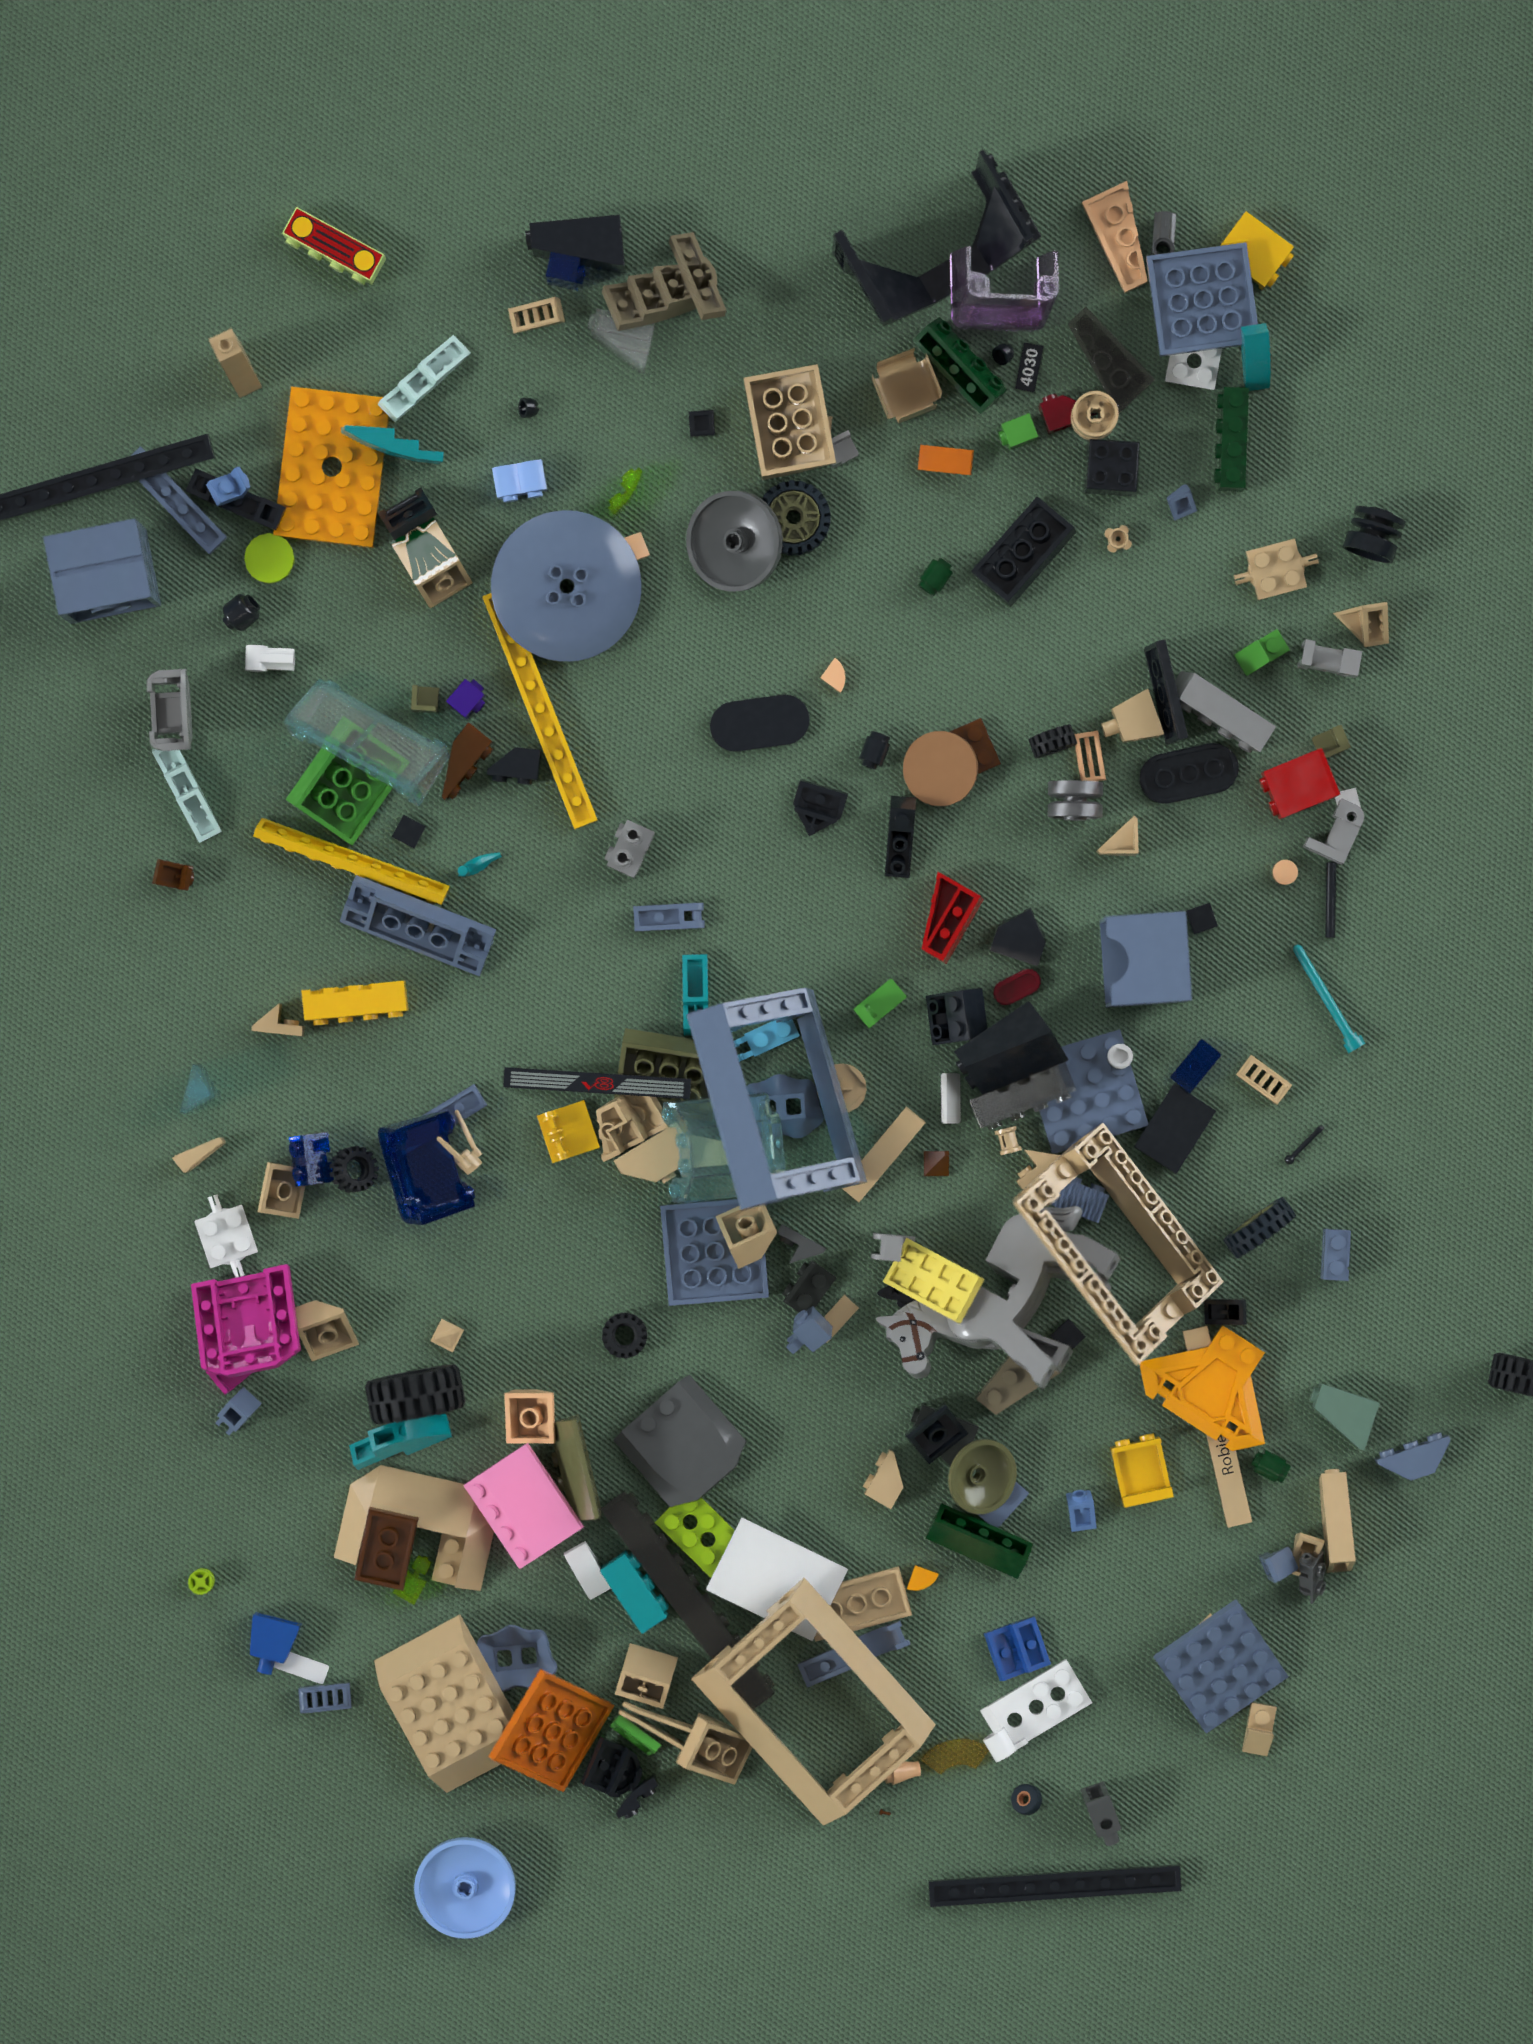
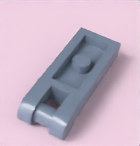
M704 903L633 906L635 932L705 928V920H702ZM684 911L692 912V921H684Z

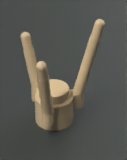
M455 1110L454 1113L472 1151L470 1152L467 1148L459 1154L440 1136L437 1137L438 1142H435L434 1145L469 1175L482 1164V1161L479 1159L482 1152L477 1148L459 1110Z

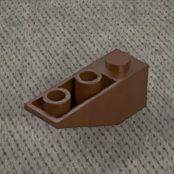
M469 722L452 744L442 798L445 801L449 797L453 800L462 789L459 786L465 778L469 780L478 768L475 765L479 760L485 761L493 751L491 747L493 742Z

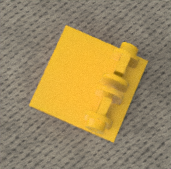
M584 1100L537 1115L552 1163L600 1148Z

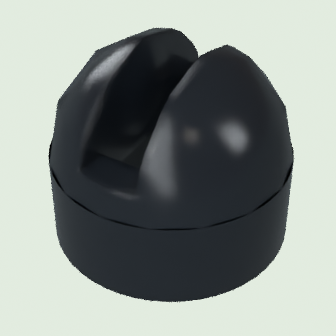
M1002 343L992 350V357L997 364L1003 366L1012 360L1014 350L1009 344Z
M521 398L518 404L520 416L522 418L536 416L539 408L536 407L538 402L533 398Z

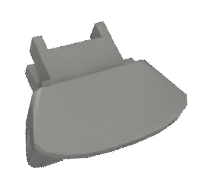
M173 669L153 672L146 682L151 704L152 731L149 732L150 745L160 751L191 749L192 717L190 684L187 670ZM177 684V687L180 689V692L156 693L155 685ZM164 734H180V737H182V739H158V736Z

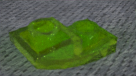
M631 468L621 477L623 481L620 483V486L625 493L621 494L619 492L608 501L611 504L607 507L608 511L614 518L628 505L636 493L643 475L640 468H637L635 471Z

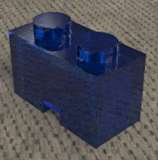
M550 252L546 272L547 284L577 291L578 284L583 285L586 271L584 270L585 266L581 264V259L579 257Z
M328 1132L289 1137V1152L292 1156V1176L295 1180V1187L332 1182L334 1176L330 1177V1172H333V1169L329 1168L332 1162H327L326 1152H330Z

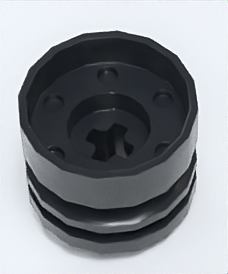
M1356 506L1354 514L1361 518H1352L1351 523L1360 528V531H1348L1343 548L1355 555L1370 560L1393 563L1398 547L1388 541V539H1400L1402 533L1396 529H1403L1406 521L1381 508Z

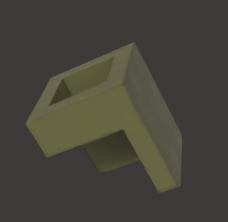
M412 685L411 710L420 713H438L439 688Z
M1342 725L1312 737L1315 749L1322 748L1326 759L1351 748Z

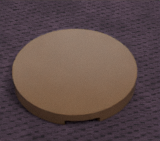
M947 731L926 733L916 739L907 750L903 762L904 779L911 793L920 801L933 806L952 805L964 799L972 790L979 770L977 756L972 746L962 737Z

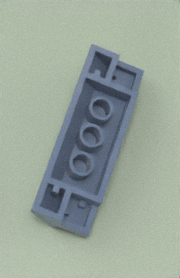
M358 875L355 876L340 922L477 976H480L496 932L494 928Z

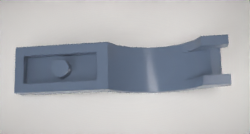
M901 1621L858 1636L875 1657L911 1644L909 1639L905 1640L900 1629L902 1626ZM834 1649L797 1664L807 1688L851 1670Z

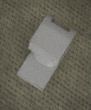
M1308 639L1301 643V648L1304 650L1302 660L1298 662L1297 668L1324 671L1351 678L1358 676L1363 651L1347 648L1339 650L1315 645L1316 641Z
M1343 798L1339 800L1332 815L1335 821L1325 843L1323 844L1308 837L1303 845V848L1339 865L1344 864L1364 821L1363 810L1358 805ZM1348 813L1354 816L1352 822L1347 819Z
M873 1233V1239L881 1240L880 1253H871V1259L901 1262L902 1245L905 1239L908 1238L915 1242V1236Z

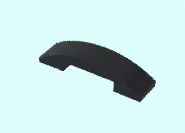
M195 468L186 492L216 505L206 484L217 477ZM248 491L243 498L218 506L273 530H277L286 510V507Z

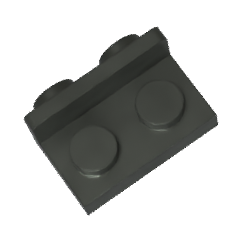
M813 1260L809 1264L804 1262L796 1273L800 1276L795 1284L790 1282L783 1291L782 1295L785 1296L783 1302L797 1312L807 1311L812 1306L815 1308L836 1277Z

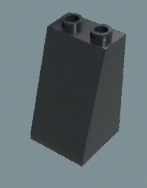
M620 215L529 223L530 230L525 231L528 250L533 251L534 257L616 273H626Z
M1030 1001L954 1051L959 1059L956 1065L963 1075L968 1074L964 1078L972 1089L977 1087L982 1095L1069 1060L1053 1032Z

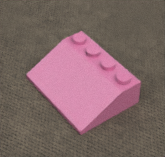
M526 1443L463 1485L519 1569L584 1527L529 1443Z

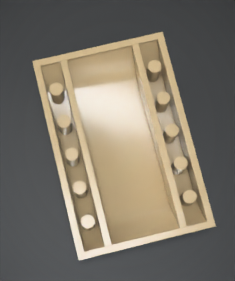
M460 1614L374 1660L380 1690L428 1777L446 1793L501 1765L492 1760L489 1755L514 1712Z

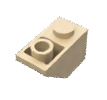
M889 1449L887 1454L881 1453L875 1464L879 1468L875 1475L869 1474L863 1487L866 1488L865 1495L891 1509L903 1489V1484L894 1451Z

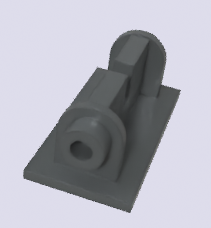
M1321 1552L1318 1558L1310 1553H1304L1299 1559L1301 1572L1299 1575V1590L1303 1595H1310L1311 1604L1314 1603L1318 1596H1322L1326 1588V1582L1324 1581L1326 1570L1324 1552Z

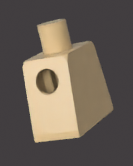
M1149 689L1112 708L1111 712L1114 719L1101 723L1105 737L1119 733L1122 743L1164 735Z

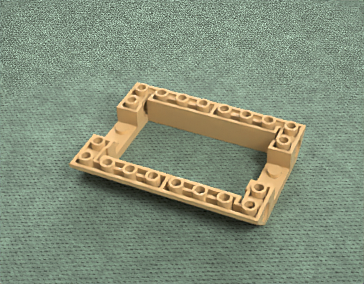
M1101 1123L1071 1145L1014 1197L1013 1204L1136 1365L1140 1364L1168 1337L1166 1332L1181 1317L1195 1310L1224 1282L1104 1123ZM1088 1169L1093 1172L1102 1186L1106 1188V1191L1177 1283L1136 1325L1126 1315L1047 1209L1041 1211L1061 1196L1059 1192L1073 1179Z
M804 1577L767 1610L769 1615L734 1647L731 1648L728 1645L695 1674L691 1680L824 1826L846 1815L923 1745L936 1724ZM805 1618L901 1724L897 1729H892L882 1738L884 1744L850 1775L846 1776L843 1773L839 1776L828 1791L820 1785L731 1686Z

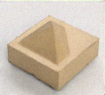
M441 1319L431 1342L453 1352L464 1329Z

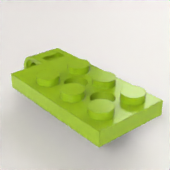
M703 1498L695 1502L669 1507L655 1522L710 1578H712L735 1532ZM688 1515H694L697 1518V1526L691 1530L684 1526V1519ZM707 1532H711L715 1536V1543L711 1547H705L702 1544V1536Z

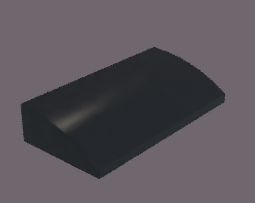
M1036 497L971 572L1011 607L1077 533L1075 527L1039 497Z

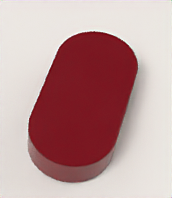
M1024 969L1000 981L994 987V999L1001 1005H1010L1036 992L1041 984L1040 975L1033 969Z

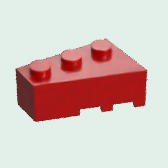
M937 872L936 885L921 949L930 956L947 964L984 899L979 894Z

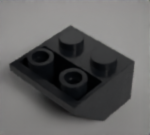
M982 988L926 996L932 1045L969 1041L988 1029Z

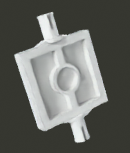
M218 1194L213 1196L216 1206L212 1196L208 1197L212 1212L208 1216L194 1222L209 1266L213 1268L222 1264L231 1265L234 1278L239 1277L237 1267L240 1276H244L240 1261L248 1255L257 1253L258 1250L243 1206L239 1205L230 1209H222Z

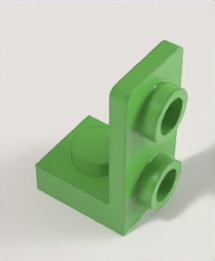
M889 979L857 1005L853 1011L869 1029L906 999V995L893 979Z

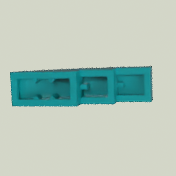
M349 425L341 428L342 434L382 453L417 462L433 464L443 462L444 452L419 450V440L394 439L395 428Z

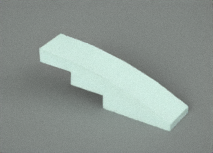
M454 335L422 360L417 368L398 383L397 387L384 396L378 403L379 407L396 422L443 381L471 352Z
M153 749L152 753L199 843L222 832L181 751Z

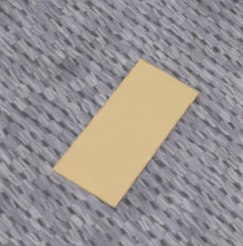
M845 1295L824 1316L833 1326L832 1337L859 1309Z

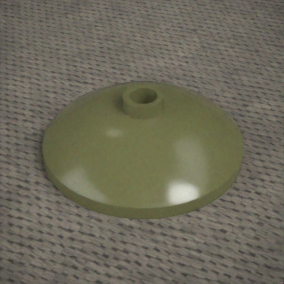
M980 1439L967 1444L955 1456L949 1470L948 1485L955 1503L963 1510L973 1514H987L1001 1507L1010 1497L1015 1486L1017 1476L1015 1460L1011 1452L997 1441Z

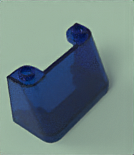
M448 1110L397 1122L378 1129V1138L397 1207L405 1223L425 1225L475 1207L473 1188L465 1182H460L453 1155L437 1141V1137L440 1136L450 1145L448 1135L452 1134L455 1121Z

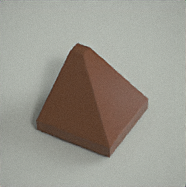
M924 1151V1176H949V1151Z

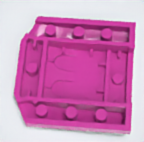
M288 1264L266 1268L261 1273L222 1281L212 1279L191 1284L200 1363L204 1371L226 1377H235L280 1367L301 1351L291 1271Z

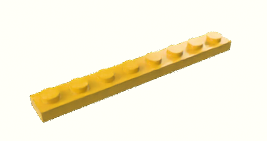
M261 818L254 831L253 837L259 838L264 843L281 846L286 851L303 854L311 860L325 862L335 869L347 870L360 877L377 881L383 886L399 889L407 895L424 898L432 904L442 905L450 888L449 885L265 818Z

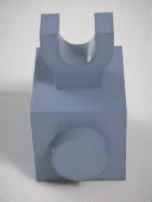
M813 1306L807 1311L802 1310L794 1318V1334L787 1338L789 1344L786 1345V1348L794 1354L805 1344L814 1352L832 1338L833 1326Z
M243 1387L217 1415L219 1419L215 1424L220 1426L225 1422L229 1426L226 1434L230 1436L254 1414L262 1403Z

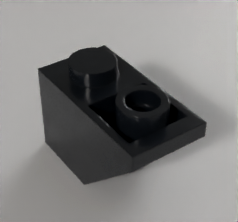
M515 747L487 769V775L492 776V781L507 783V778L517 779V784L532 785V781H538L541 750Z

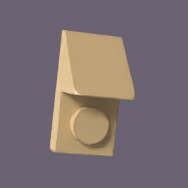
M279 1003L253 1024L251 1031L304 1037L305 1027L299 1026V1021L284 1019V1024H280L282 1004Z
M1024 1150L1035 1164V1167L1031 1168L1028 1165L1018 1173L1020 1178L1016 1180L1017 1184L1021 1189H1024L1060 1155Z
M1297 1533L1295 1535L1292 1554L1298 1565V1570L1292 1574L1297 1576L1301 1574L1299 1559L1304 1553H1310L1318 1558L1325 1540L1304 1533Z
M1256 1702L1251 1703L1242 1752L1262 1756L1268 1755L1274 1737L1272 1731L1276 1706Z

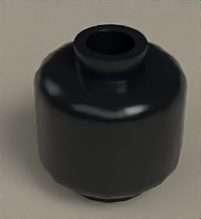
M237 594L223 606V622L231 630L235 628L238 631H245L258 620L259 604L248 594L246 596Z

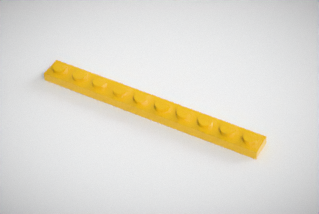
M491 593L482 596L574 829L598 821L532 653L516 643L503 628L495 612Z

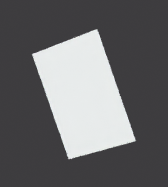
M741 1518L706 1590L766 1618L769 1615L767 1610L804 1577L822 1598L831 1605L848 1569ZM805 1618L792 1632L813 1641L817 1630Z

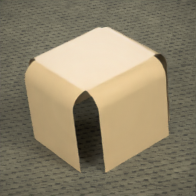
M915 348L877 362L879 378L874 379L872 374V381L887 419L896 417L898 423L936 409L937 404L934 405L933 402L940 399L942 395L927 353L925 359L916 362L914 356Z

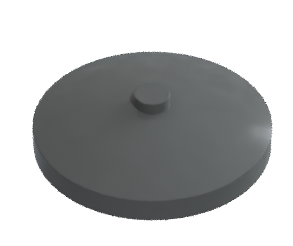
M724 491L707 498L695 510L688 525L686 546L693 568L705 582L723 591L736 592L757 587L769 578L780 560L783 537L778 518L765 501L745 491Z

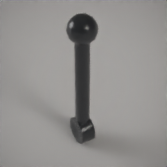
M1322 1124L1319 1125L1291 1155L1285 1157V1163L1288 1165L1293 1164L1294 1158L1325 1127Z

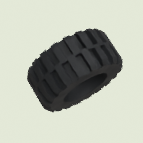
M454 1364L384 1376L368 1381L365 1386L370 1417L374 1424L378 1425L450 1412L463 1408L466 1402L460 1370Z

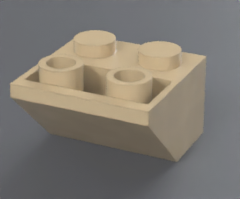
M630 1643L615 1695L663 1709L678 1657Z

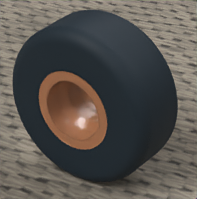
M1029 1784L1019 1785L1011 1796V1804L1014 1810L1023 1815L1034 1814L1039 1810L1042 1803L1040 1791L1035 1786ZM1028 1795V1796H1029V1800H1028V1802L1025 1804V1803L1023 1802V1799H1024L1025 1796Z

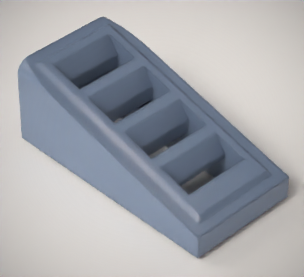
M350 1683L302 1686L298 1688L300 1714L352 1708ZM339 1689L343 1691V1703L338 1701ZM332 1690L333 1704L328 1703V1691ZM322 1691L323 1705H318L317 1692ZM312 1692L313 1706H308L307 1693Z

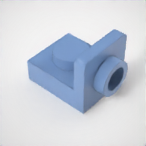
M240 466L234 468L231 473L212 479L206 484L217 507L243 498L250 489L249 479L243 473Z
M1076 1490L1072 1493H1067L1066 1499L1071 1531L1096 1529L1094 1502L1091 1491Z

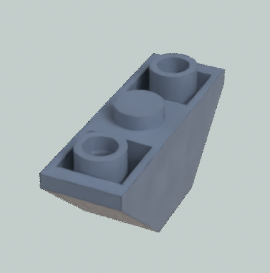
M1441 1432L1427 1436L1428 1441L1419 1444L1417 1440L1403 1444L1404 1449L1395 1452L1393 1448L1379 1452L1380 1457L1374 1459L1378 1465L1412 1481L1435 1473L1450 1443V1438L1448 1435L1442 1436Z

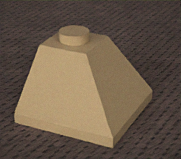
M765 1205L741 1210L740 1206L715 1216L738 1269L761 1259L777 1233Z
M316 1300L295 1307L298 1333L311 1361L359 1345L344 1309Z

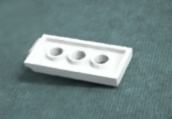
M1067 1659L980 1710L993 1732L985 1737L983 1742L995 1762L1007 1758L1017 1749L1026 1745L1031 1739L1092 1704ZM1055 1687H1061L1065 1691L1063 1699L1059 1701L1053 1700L1050 1695L1051 1690ZM1040 1700L1043 1703V1710L1037 1714L1032 1713L1029 1710L1031 1701ZM1011 1713L1021 1715L1022 1721L1018 1726L1008 1724L1007 1718Z

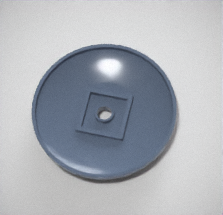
M553 511L528 520L518 527L504 542L495 559L492 570L491 595L500 623L510 637L521 647L549 660L579 661L606 651L622 638L629 629L640 604L641 574L637 559L630 545L610 524L584 512ZM566 578L574 583L573 591L568 594L560 590V582Z

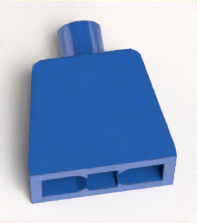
M258 1612L253 1614L250 1655L260 1658L257 1672L272 1675L275 1662H286L302 1623Z

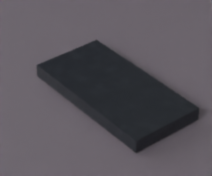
M1164 639L1145 647L1144 653L1164 732L1165 744L1170 745L1188 738L1168 648Z

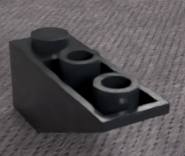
M891 796L885 876L910 878L916 797Z

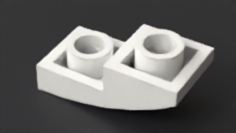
M586 1541L564 1552L568 1564L590 1600L611 1589L600 1572L601 1567L597 1557Z

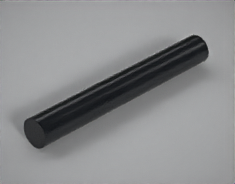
M1327 862L1325 938H1335L1336 863Z

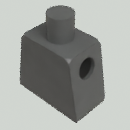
M1104 1781L1080 1789L1097 1837H1103L1106 1846L1118 1843L1120 1839L1117 1831L1121 1830V1826Z

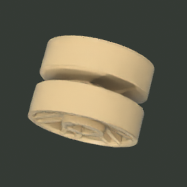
M1090 391L1083 394L1075 402L1071 412V424L1074 431L1086 440L1104 439L1113 431L1117 423L1119 414L1117 404L1110 395L1101 391ZM1097 412L1099 414L1098 418H1093L1092 420L1090 418L1091 413Z

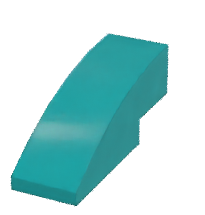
M1263 323L1241 327V353L1244 388H1249V391L1270 388L1271 359L1267 325Z
M707 954L682 955L684 1036H692L687 1014L708 1008Z

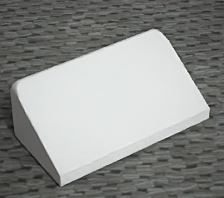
M942 1073L941 1122L942 1124L960 1123V1074Z

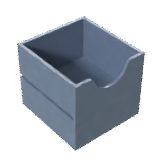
M136 519L43 537L58 615L70 624L161 606L147 530Z
M1186 911L1108 916L1100 920L1106 1008L1144 1004L1183 1003L1192 1000Z

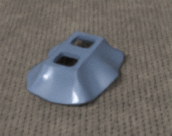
M777 1074L762 1082L751 1083L746 1086L762 1140L770 1141L782 1135L802 1138L823 1122L824 1116L820 1108L817 1089L809 1079H795ZM799 1098L801 1100L800 1114H787V1099ZM774 1100L776 1102L775 1116H762V1101Z
M508 1625L493 1634L481 1636L477 1641V1646L502 1692H507L514 1687L529 1689L540 1669L553 1675L557 1671V1663L552 1657L549 1640L543 1630H527L516 1625ZM523 1648H535L536 1663L525 1664L523 1662ZM498 1651H511V1666H499Z

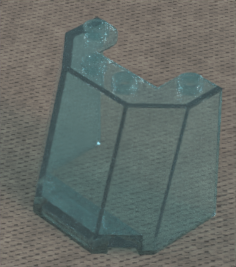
M748 1092L770 1174L784 1172L785 1159L781 1118L777 1112H772L770 1109V1098L766 1092ZM710 1097L663 1102L662 1119L669 1127L677 1128L675 1141L679 1148L678 1169L681 1177L674 1178L669 1185L672 1203L736 1198L737 1194Z

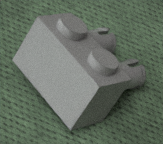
M629 820L625 824L620 823L615 837L619 839L615 847H609L605 856V860L608 861L607 867L635 879L655 832Z

